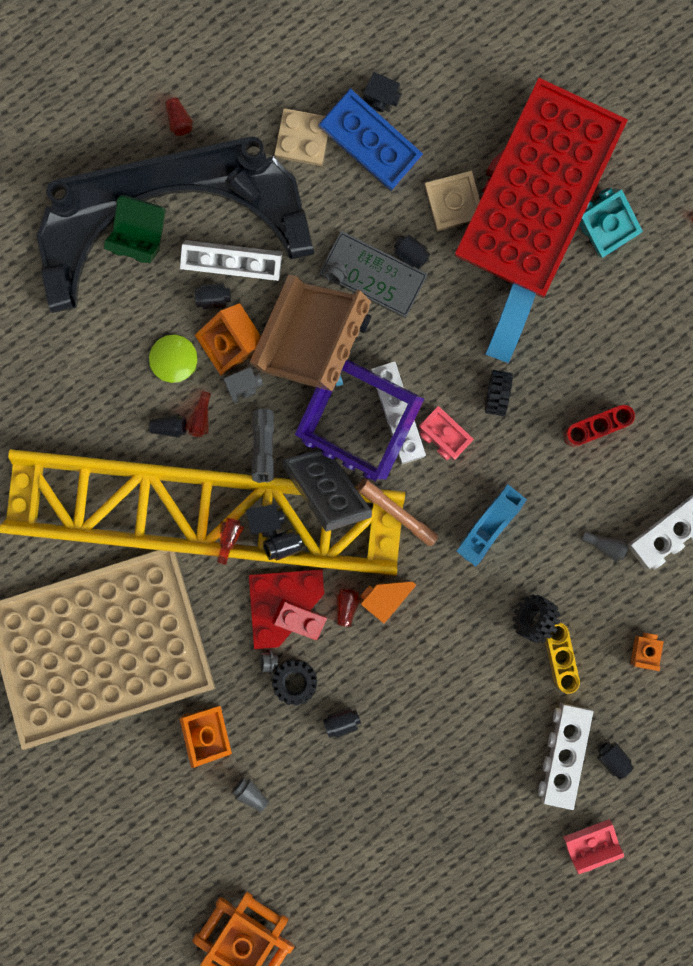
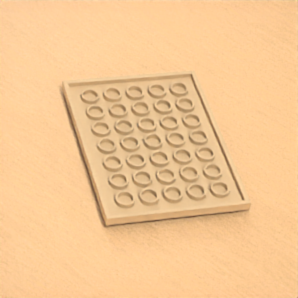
M157 550L0 601V670L22 750L216 689L176 552Z

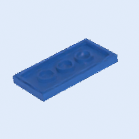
M352 89L347 91L318 125L323 132L390 191L394 189L423 155L421 151Z

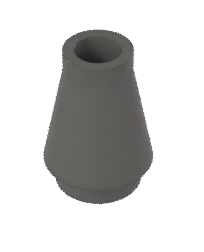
M242 777L237 782L231 792L236 800L259 812H262L269 803V800L261 793L252 780H247L245 777Z

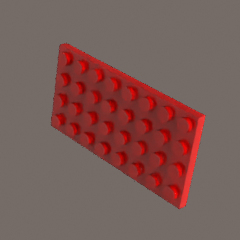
M538 78L454 256L544 298L628 119Z

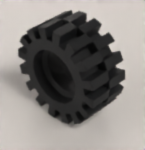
M492 370L485 402L486 414L505 417L511 395L512 373Z
M532 594L530 598L526 596L523 598L524 603H518L519 610H514L517 616L512 618V621L515 622L513 628L516 629L515 632L518 635L535 643H539V641L543 643L546 641V638L550 639L552 637V631L555 633L557 631V628L554 626L560 623V620L556 619L560 617V612L557 611L559 608L554 605L555 603L540 595ZM540 612L537 623L532 626L534 617Z
M298 659L288 660L282 663L275 671L272 687L274 688L275 695L279 697L281 702L284 701L287 705L293 704L297 706L306 703L312 698L317 687V676L314 669L307 662ZM291 673H299L304 678V687L298 692L290 691L285 685V679Z

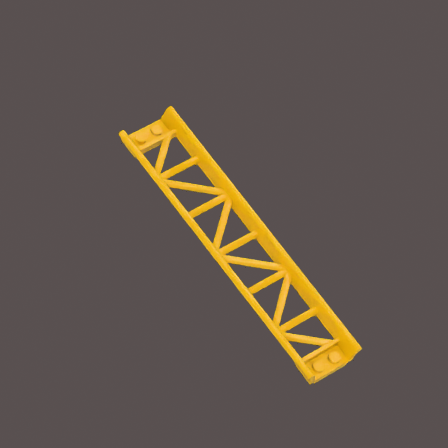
M9 450L8 457L13 467L7 517L0 524V533L397 576L401 523L375 503H373V508L371 509L372 517L357 522L329 549L331 530L326 532L322 527L320 547H318L283 495V493L301 495L291 479L273 477V480L268 483H258L252 480V475ZM43 468L79 471L74 522L43 477ZM90 473L131 477L84 522ZM160 480L202 485L197 535ZM140 483L135 533L92 529ZM150 484L187 539L145 534ZM212 486L254 490L206 536ZM380 489L388 498L403 509L405 491ZM41 492L63 525L37 523ZM360 493L365 502L372 503L369 499H367ZM262 496V506L272 505L274 497L295 531L300 535L309 552L300 551L297 554L277 561L275 559L269 560L263 548V541L268 540V537L263 538L262 533H259L257 546L215 541ZM371 524L367 558L339 555Z

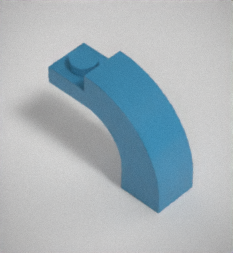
M514 283L511 284L486 355L509 363L536 293Z
M507 484L473 525L456 551L476 567L499 534L518 514L527 499Z

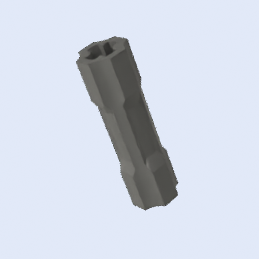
M257 409L253 411L252 480L258 483H268L273 480L274 416L273 411L269 409Z

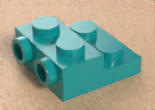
M608 187L598 193L600 198L593 202L590 200L579 223L584 235L589 237L598 256L601 258L643 232L622 189Z

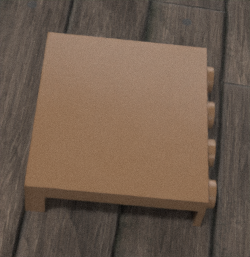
M288 275L250 363L262 373L333 391L335 384L340 378L344 363L349 357L354 340L359 334L364 317L369 311L371 301L360 290H357L354 295L305 284L297 276Z

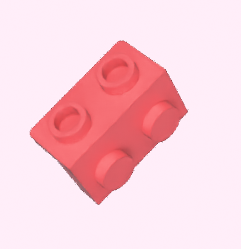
M439 406L418 426V429L421 431L419 433L421 438L428 444L433 442L439 448L437 452L447 461L449 458L454 461L474 440Z
M610 819L563 837L570 859L578 874L591 871L624 857Z

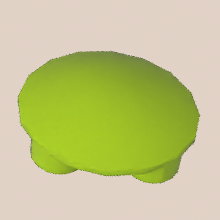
M167 335L157 340L152 346L149 355L150 367L153 373L162 381L169 383L182 382L196 371L197 351L193 344L185 337Z

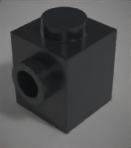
M373 72L364 91L363 100L371 104L370 107L378 112L387 111L390 113L392 106L397 107L402 97V93L399 92L400 83Z
M277 504L246 510L251 535L262 533L263 538L275 535L277 530L282 529L281 524L285 523L283 509H278Z

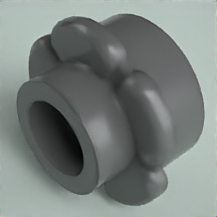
M334 262L333 264L328 263L326 265L327 269L324 272V276L330 282L339 285L344 279H347L346 268L342 264Z
M271 650L261 652L260 654L261 672L272 674L273 669L278 668L277 654H273Z

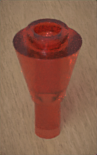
M201 392L199 404L185 426V429L189 431L188 434L201 438L203 435L209 434L208 404L211 394L208 392Z
M226 518L225 522L220 521L221 548L216 563L227 564L230 550L233 549L244 530V527L240 526V521Z

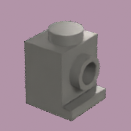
M251 367L224 378L235 404L239 402L238 397L242 396L243 399L256 394V389L260 388L259 386L264 385L259 372L253 373Z

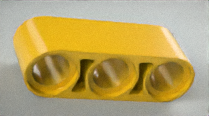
M559 623V625L555 624V626L561 628V636L558 639L546 638L545 644L555 686L560 691L571 694L579 688L580 679L568 628L563 623ZM564 650L567 654V659L564 663L558 664L555 656L559 651ZM565 675H570L572 677V684L570 687L563 688L561 685L562 678Z

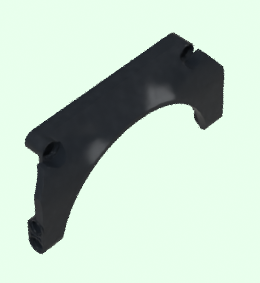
M255 136L50 182L47 186L46 194L51 200L52 206L45 208L37 233L43 263L41 273L50 311L56 313L77 308L79 283L87 257L102 233L115 220L117 199L121 195L142 201L167 194L189 192L222 197L241 205L259 217L278 237L290 260L314 255L296 178L274 157L266 159L262 141ZM251 147L260 149L256 155H249L247 153ZM237 167L241 170H246L261 192V195L252 204L228 188L229 184L225 181ZM58 190H65V195L62 198H55Z

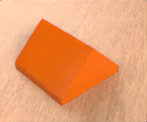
M221 706L184 714L179 718L191 768L232 754Z

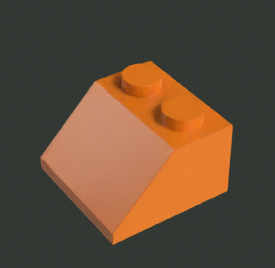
M239 303L217 313L195 334V337L221 376L253 356L261 335Z
M412 581L375 584L374 587L368 585L360 595L363 599L360 603L385 624L415 588L416 584Z

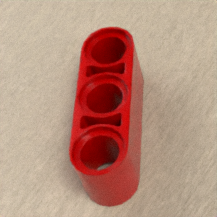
M620 405L577 422L564 431V441L569 446L577 447L623 429L633 423L635 419L634 410L628 405ZM618 411H623L626 414L627 420L625 423H620L617 420L616 414ZM595 420L603 422V432L600 433L594 429L593 424ZM572 429H578L581 432L582 438L579 442L571 438Z

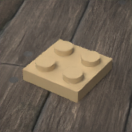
M284 108L275 158L323 166L328 135L318 125L326 116Z
M472 171L424 184L437 232L470 223L480 202Z

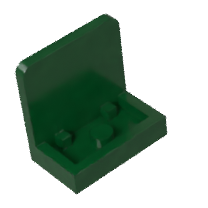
M121 195L117 199L114 228L104 242V249L118 256L124 255L134 258L141 263H151L160 251L166 213L165 208Z

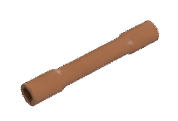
M363 479L358 484V492L407 527L426 545L432 546L437 541L438 535L407 513L369 480Z

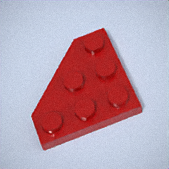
M323 569L249 575L254 649L280 647L292 632L272 623L281 600L311 610L324 595Z

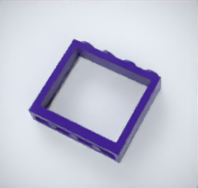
M347 359L342 368L343 371L408 404L379 466H375L314 433L333 391L316 387L295 435L303 439L302 442L310 448H315L316 446L322 449L321 454L331 459L337 457L343 461V466L351 470H356L357 468L363 471L365 478H370L375 482L377 479L386 480L425 398Z

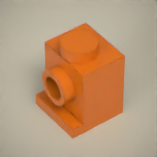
M643 632L642 637L635 636L630 665L660 671L659 665L664 641L657 640L658 635ZM648 647L653 649L650 656H647L645 653Z

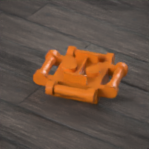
M246 891L237 907H234L226 899L219 897L215 903L216 908L200 933H196L192 939L196 946L207 952L199 966H217L212 960L221 966H261L274 945L279 949L268 966H280L286 955L290 954L295 947L289 940L279 936L289 918L283 914L281 916L252 898L253 895ZM249 907L275 925L273 930L271 931L245 914V908ZM225 912L231 917L212 944L208 941V937Z

